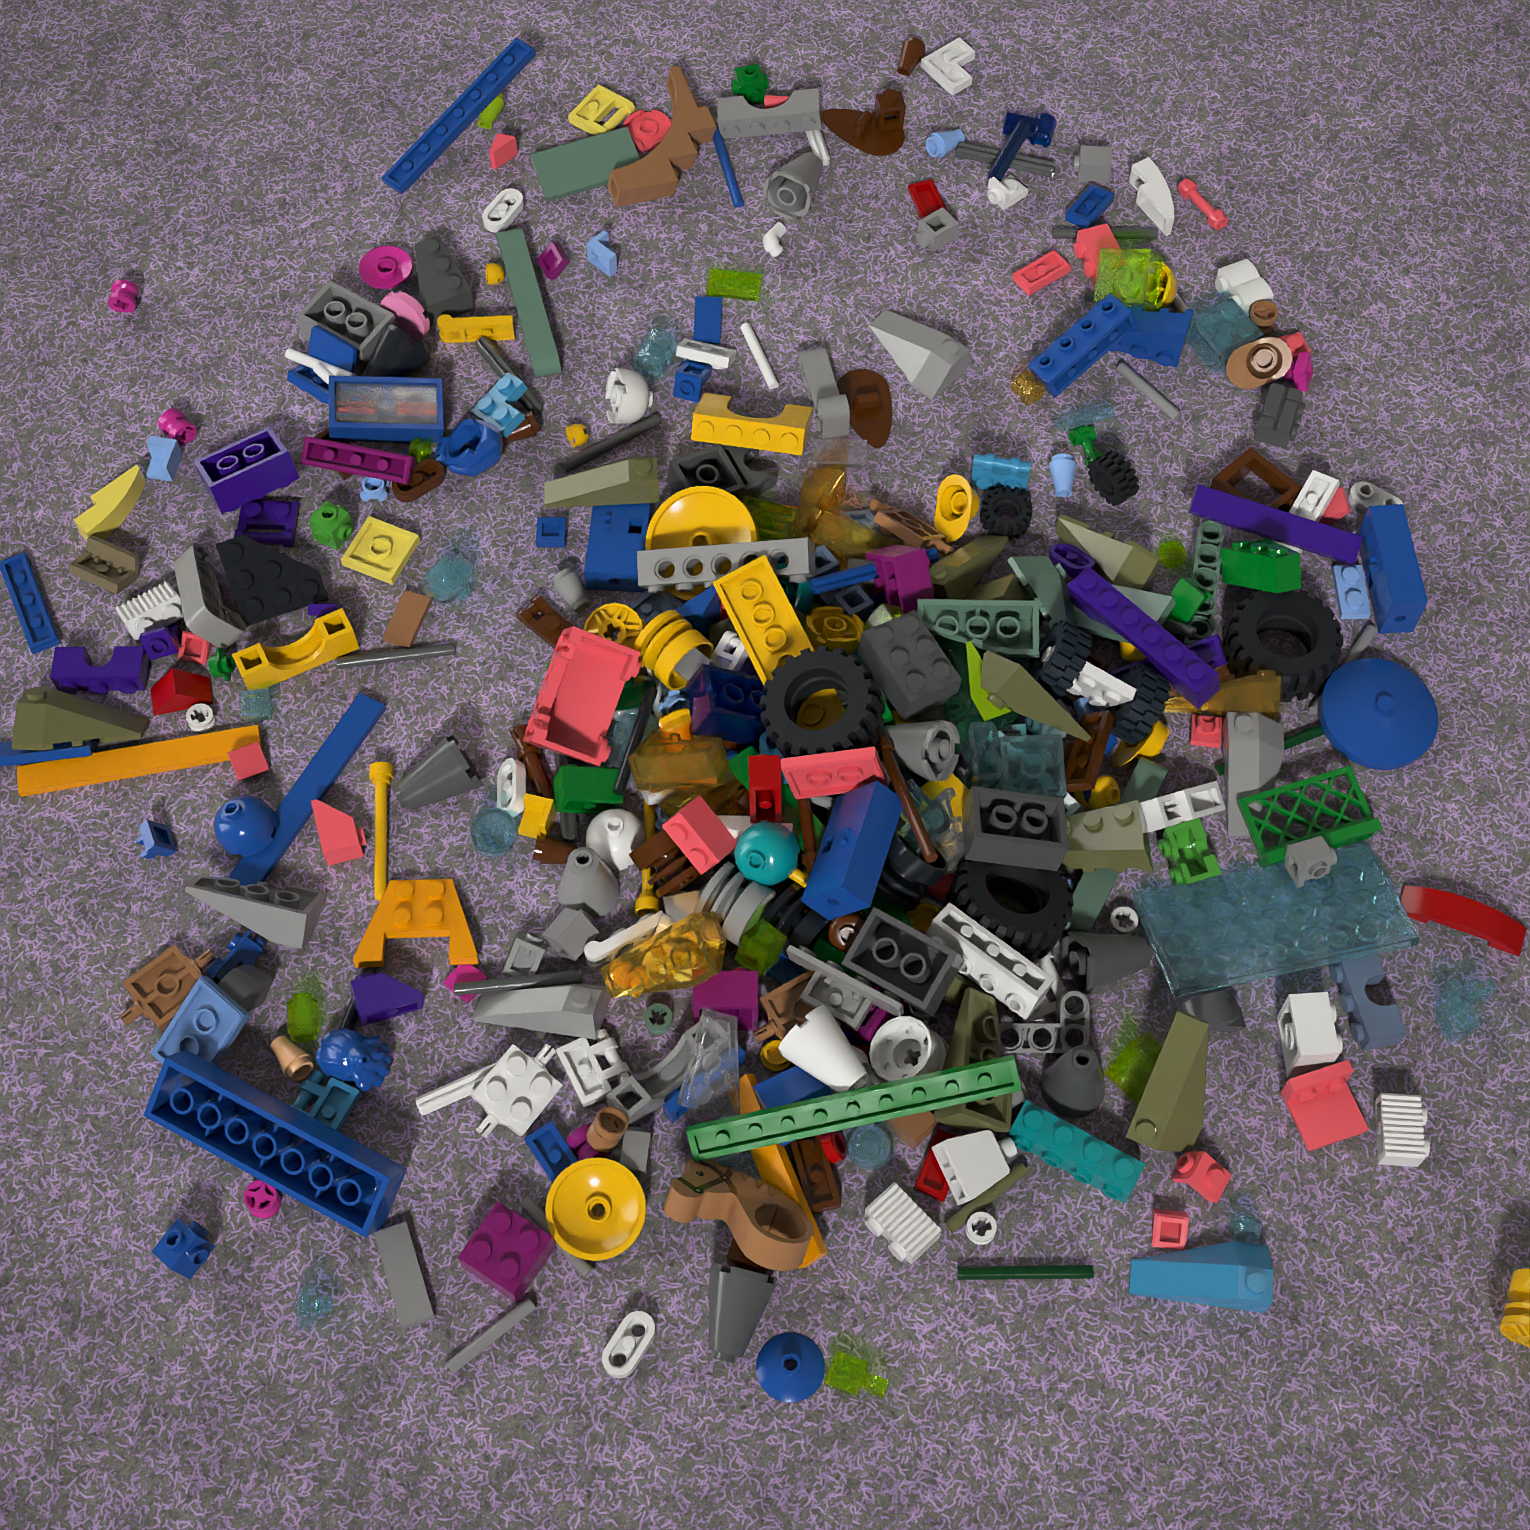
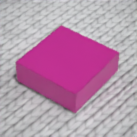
M467 964L458 965L443 984L454 993V983L489 979L473 965ZM477 994L460 995L458 997L469 1004Z

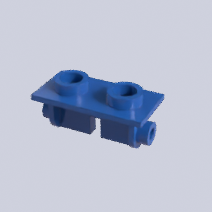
M250 929L244 936L238 932L226 947L231 952L224 961L218 957L207 970V973L211 975L210 979L215 980L219 984L227 973L237 967L236 965L239 962L243 965L247 963L252 965L260 954L264 952L262 949L265 946L264 942L257 937L253 940L249 939L248 936L252 931Z

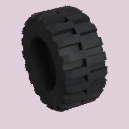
M1301 589L1299 592L1291 590L1277 594L1264 591V593L1256 591L1250 594L1249 599H1244L1238 605L1237 610L1234 611L1224 637L1223 646L1226 660L1228 661L1227 669L1231 675L1236 673L1235 681L1241 687L1245 684L1250 687L1249 693L1257 696L1258 692L1266 695L1265 700L1274 701L1275 697H1279L1281 702H1291L1294 696L1300 701L1308 698L1310 692L1316 694L1332 675L1342 652L1343 635L1340 633L1342 628L1337 619L1333 620L1335 615L1329 607L1325 608L1322 605L1323 601L1315 596L1313 599L1308 596V592ZM1267 630L1286 631L1300 639L1305 645L1308 654L1297 658H1285L1275 655L1261 644L1257 635Z
M818 646L817 651L814 652L807 648L800 650L801 655L795 658L793 655H790L784 659L786 664L782 668L777 666L771 672L774 678L772 681L766 680L763 687L766 695L760 697V708L762 709L760 716L762 724L766 728V733L784 758L866 748L869 744L875 745L879 738L876 730L881 731L884 725L882 715L885 713V704L873 675L854 654L847 655L845 650L837 647L834 648L833 652H830L828 646ZM824 689H838L848 693L849 703L843 716L833 725L820 730H807L797 725L798 711L803 702L812 694Z
M965 859L961 863L946 896L947 904L949 902L1031 962L1045 957L1054 948L1071 919L1072 907L1074 905L1073 895L1069 893L1071 891L1067 879L1062 878L1063 872L1060 868L1058 871ZM989 892L1003 893L1015 898L1023 904L1029 914H1020L1007 910L998 904Z

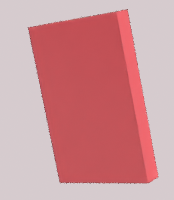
M875 746L781 759V770L795 799L843 794L877 780L888 787L887 776Z

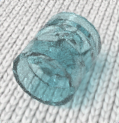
M650 329L631 360V366L634 371L654 381L661 380L668 368V363L672 361L676 354L677 340L670 333L662 329Z

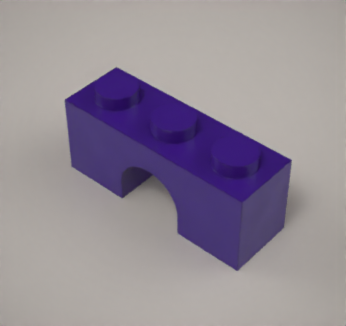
M114 646L111 660L100 667L91 666L92 659L85 647H55L50 678L58 691L68 694H75L77 691H91L95 694H104L107 691H120L125 694H133L136 691L146 690L150 659L143 646Z

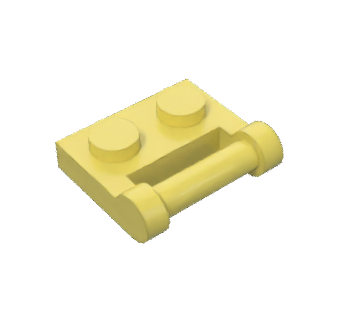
M598 84L568 115L569 123L596 136L613 131L627 115L629 116L635 111V106L630 100ZM614 107L618 108L615 114L603 126L599 124Z

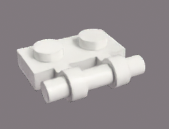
M600 1029L596 1039L598 1043L592 1046L589 1045L586 1038H579L556 1049V1054L583 1108L605 1099L606 1095L612 1091L609 1085L610 1082L618 1081L621 1084L630 1077L631 1071L627 1063L622 1062L617 1052L618 1045L614 1038L609 1037L606 1029ZM601 1056H605L610 1065V1068L603 1071L596 1059Z

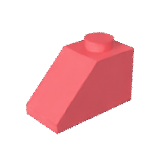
M317 799L312 800V809L327 865L330 866L363 857L362 846L367 845L363 827L357 828L353 817Z

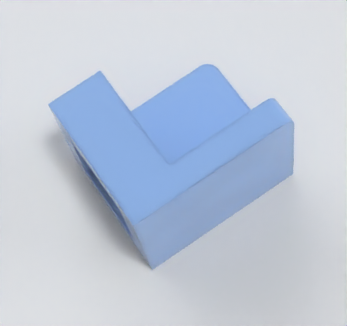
M150 436L146 445L152 459L146 476L147 478L173 482L183 456L176 439Z

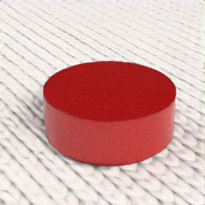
M839 1131L820 1135L822 1149L831 1163L835 1164L846 1159L847 1148Z

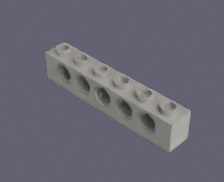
M809 538L637 551L638 586L648 589V593L651 594L665 593V588L676 587V591L679 592L693 591V586L704 585V589H708L713 586L712 582L750 563L752 559L766 555L778 580L789 579V583H805L808 577H816L815 544ZM787 555L789 558L787 567L779 570L777 566L779 558ZM726 560H730V571L726 574H722V563ZM702 562L703 570L701 574L694 576L693 567L696 563ZM673 564L675 572L670 578H666L665 570L669 565Z

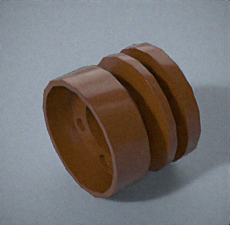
M664 829L629 854L640 872L651 867L656 869L657 872L647 881L649 885L654 884L661 878L665 882V885L655 891L658 898L676 893L701 875Z

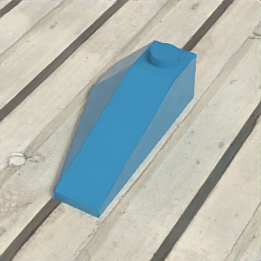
M1232 1241L1133 1259L1130 1263L1128 1294L1265 1313L1273 1301L1274 1270L1269 1249L1266 1245Z

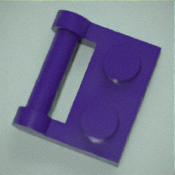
M250 501L241 505L234 538L245 535L259 543L283 544L284 547H293L300 509L299 503L289 501ZM248 529H272L284 531L283 533L248 532Z

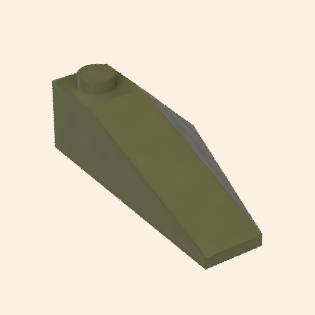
M983 534L936 562L929 570L931 583L935 590L934 599L964 600L1008 544L1009 538L1006 536Z
M972 988L965 989L942 1070L1000 1058L997 1040L1001 1037L994 997ZM1009 1093L935 1109L934 1121L959 1130L1009 1132L1011 1130L1012 1094Z

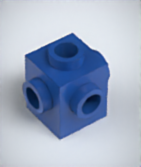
M177 1218L151 1252L168 1268L191 1279L200 1266L206 1262L216 1246L206 1238L209 1231L194 1220L189 1225Z

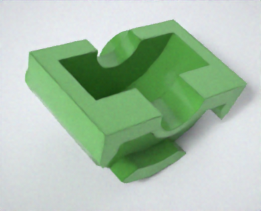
M1199 818L1164 829L1163 839L1158 840V848L1162 857H1167L1170 863L1169 875L1175 886L1179 884L1189 885L1222 874L1215 855L1211 854L1208 849L1207 836Z

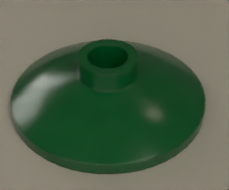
M638 674L635 678L631 677L624 684L615 711L629 710L641 706L646 687L653 686L657 689L655 681L651 677Z

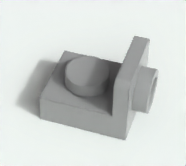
M527 932L526 935L520 934L515 939L502 973L512 977L537 975L544 955L548 952L550 945L543 943L545 939L535 933Z

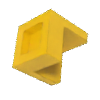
M525 793L523 797L525 810L518 828V834L536 839L537 836L545 837L546 834L550 836L557 815L554 799Z

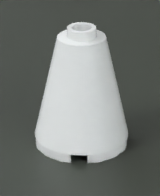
M824 1005L809 1012L805 1016L807 1021L800 1027L796 1024L778 1047L779 1052L784 1058L838 1093L864 1088L868 1084L865 1080L868 1076L867 1070L831 1011Z

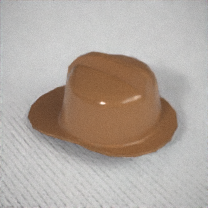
M1265 337L1243 345L1234 350L1229 356L1226 364L1227 376L1232 384L1243 389L1256 388L1284 376L1291 366V350L1287 343L1276 337Z

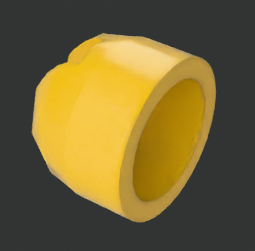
M486 263L485 275L487 285L500 284L504 280L505 271L503 267L495 263Z
M573 424L566 427V436L573 448L585 444L589 438V433H584V430L587 428L582 424Z

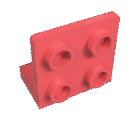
M1349 1060L1288 1079L1280 1092L1308 1151L1366 1133L1368 1130L1366 1121L1347 1085L1348 1079L1354 1072Z

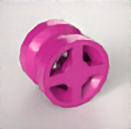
M127 280L114 281L111 287L112 294L108 300L109 307L116 312H133L136 307L135 299L139 293L138 287Z
M256 1180L248 1185L243 1198L249 1211L260 1219L274 1216L280 1209L282 1201L277 1189L261 1180ZM265 1201H269L261 1207L262 1203H264Z

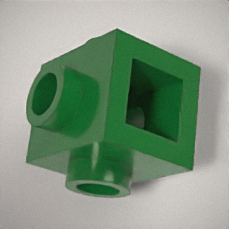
M759 63L734 68V79L731 80L733 95L743 96L750 105L764 103L765 89L769 88L767 74H762Z

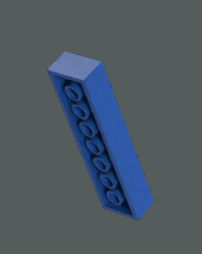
M188 1050L165 1058L143 1115L365 1238L385 1225L407 1171L406 1167Z

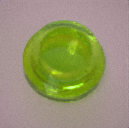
M1170 540L1159 547L1157 556L1161 558L1160 563L1163 566L1177 568L1185 562L1186 551L1180 542Z

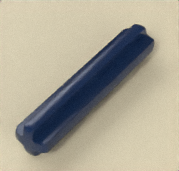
M1023 120L1017 123L989 170L988 180L995 177L1001 182L1030 132L1031 126L1029 123H1025Z

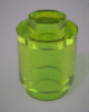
M310 993L294 994L286 1002L287 1032L291 1035V1040L294 1042L305 1043L317 1039V1033L320 1031L319 1000L312 997Z

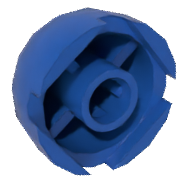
M238 795L226 801L217 811L214 819V832L218 842L230 855L241 854L243 857H250L261 852L273 840L271 834L274 831V827L278 829L279 823L277 815L261 798L251 795Z

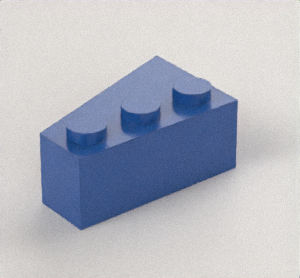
M1126 306L1132 311L1137 327L1109 351H1120L1131 354L1137 359L1145 358L1156 361L1162 366L1177 367L1186 343L1194 310L1186 309L1185 313H1170L1169 308H1160L1159 312L1144 311V307Z

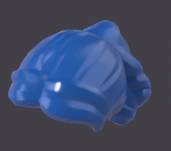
M348 1028L328 1032L322 1038L321 1046L316 1052L317 1064L325 1075L342 1081L355 1082L356 1086L362 1091H367L373 1086H382L384 1077L390 1071L388 1064L392 1060L389 1046L386 1043H382L380 1037L373 1036L367 1038L363 1034Z

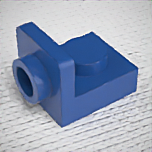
M687 359L676 371L673 396L698 403L701 399L702 386L711 377L712 366Z

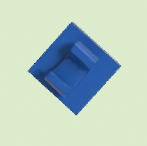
M146 820L138 826L141 835L136 839V843L145 846V850L140 853L141 857L147 859L155 858L157 855L168 857L177 852L169 826Z

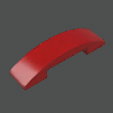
M1405 885L1396 911L1397 914L1426 924L1431 920L1489 941L1488 946L1516 956H1520L1527 930L1518 921L1483 903L1457 894L1426 887Z

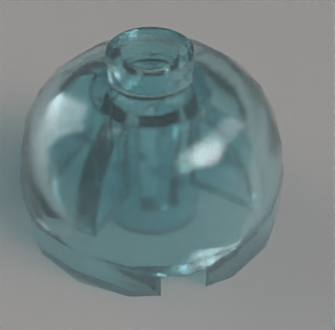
M459 547L453 549L456 553L455 556L450 559L446 554L423 577L427 581L426 584H418V588L434 602L450 604L457 599L463 602L473 592L470 586L475 580V569L472 561Z

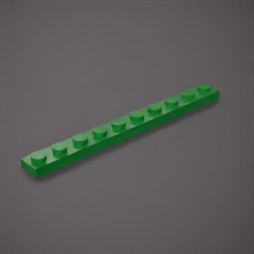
M1014 1055L690 1125L686 1128V1134L694 1162L1018 1092L1022 1091Z

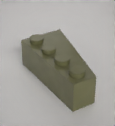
M1138 800L1066 816L1069 849L1059 867L1063 873H1067L1069 869H1083V872H1096L1098 868H1113L1114 872H1127V868H1141L1142 871H1153L1147 822Z

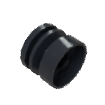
M898 826L895 829L876 891L892 904L904 910L913 911L920 905L921 899L928 895V887L926 885H936L948 870V863L935 846L934 848L938 855L937 860L931 863L926 862L913 830Z
M798 883L792 884L774 900L762 918L757 931L765 939L770 937L769 943L775 947L787 940L783 948V954L787 958L789 957L786 950L789 945L797 949L799 946H804L812 951L817 939L826 927L830 926L831 920L829 921L813 909L811 910L809 906L801 901L805 888Z

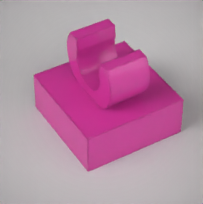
M1299 352L1296 362L1292 360L1291 366L1284 377V380L1295 382L1296 389L1303 392L1308 391L1314 372L1310 352Z

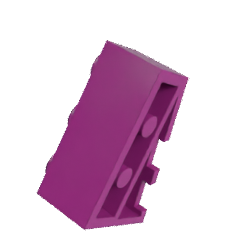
M891 545L865 553L868 562L873 560L878 574V578L874 579L876 587H882L888 604L883 605L888 621L913 610L917 613L918 599H934L935 590L929 574L930 561L925 548Z

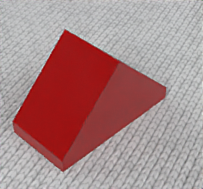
M172 668L150 689L154 716L189 709L195 704H213L210 678Z

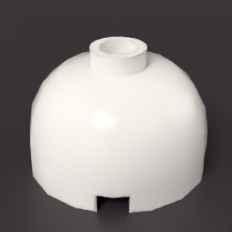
M615 368L616 371H611L605 393V399H610L613 411L611 412L606 409L608 421L613 424L634 423L643 417L648 407H651L653 393L649 390L644 377L636 371Z
M609 809L599 813L591 820L586 831V847L593 849L610 870H623L634 864L629 854L646 842V832L641 820L632 812L624 809Z

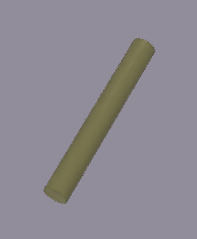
M1019 1162L1010 1169L1008 1175L947 1219L944 1224L951 1233L966 1223L971 1215L981 1211L1026 1175L1028 1170L1025 1165Z

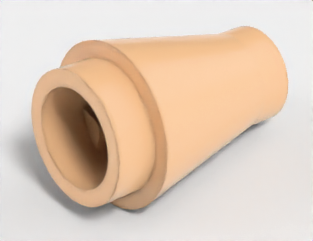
M285 1035L279 1036L272 1041L270 1048L274 1052L287 1079L300 1082L312 1073L314 1064L312 1063V1057L292 1043Z

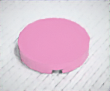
M392 291L381 301V307L395 314L397 327L407 332L411 336L410 340H421L430 330V321L428 317L425 319L423 315L425 310L422 305L407 293L400 291L394 293Z

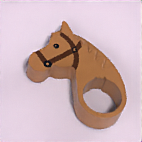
M712 1158L694 1162V1159L688 1160L683 1176L672 1181L664 1204L666 1215L677 1222L688 1223L696 1217L706 1220H723L728 1225L743 1254L754 1263L771 1270L790 1271L798 1268L803 1262L813 1235L812 1223L805 1212L792 1199L773 1186L739 1170L722 1166Z

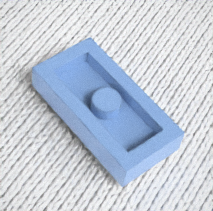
M1362 565L1333 566L1331 571L1340 619H1369L1371 611Z

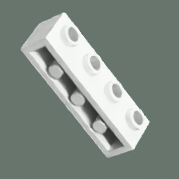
M950 902L932 920L925 934L958 952L965 960L959 972L966 975L984 991L993 995L1008 1006L1011 1011L1017 1013L1025 1020L1041 1003L1055 980Z

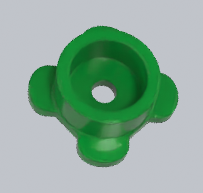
M219 647L216 649V654L209 657V669L215 678L224 677V680L228 682L231 681V672L235 669V662L231 655H227L223 648Z

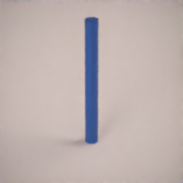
M717 127L712 138L734 208L742 207L744 202L723 137L720 134L719 127Z

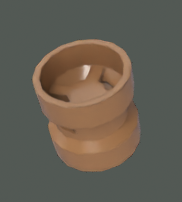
M1260 300L1252 305L1250 317L1247 321V329L1252 335L1266 337L1272 333L1278 316L1276 305L1267 300Z
M613 1106L602 1108L587 1130L586 1137L590 1146L600 1152L614 1150L628 1128V1119L625 1113Z

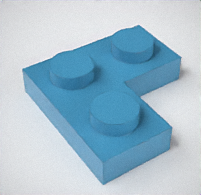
M507 372L478 401L471 410V413L475 418L497 426L503 436L507 438L525 419L521 412L512 407V405L528 390V387L523 381Z

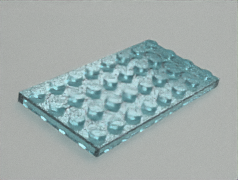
M1369 844L1335 851L1337 863L1331 865L1329 874L1318 879L1306 880L1304 887L1297 888L1285 869L1284 862L1266 868L1258 867L1215 876L1189 885H1172L1133 894L1135 909L1174 998L1418 945L1420 937Z

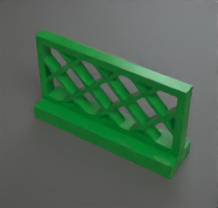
M1351 765L1237 801L1241 815L1258 853L1259 860L1257 862L1262 872L1284 865L1287 845L1322 836L1328 846L1337 849L1372 838L1383 829L1378 817L1373 818ZM1345 775L1349 784L1347 794L1331 787L1334 778ZM1313 785L1324 791L1319 803L1303 796L1306 787ZM1328 793L1344 800L1339 812L1323 805ZM1286 794L1296 799L1291 812L1275 804L1279 795ZM1300 802L1316 809L1311 821L1295 814ZM1258 803L1267 807L1268 810L1263 820L1252 816L1248 805ZM1350 803L1358 807L1363 818L1353 820L1344 816L1343 813L1347 804ZM1272 810L1288 818L1283 830L1267 823ZM1320 811L1335 818L1332 828L1325 829L1315 824ZM1292 820L1308 827L1303 837L1298 838L1287 833ZM1263 829L1280 836L1276 845L1265 848L1260 837ZM1284 838L1289 840L1287 842L1282 843Z

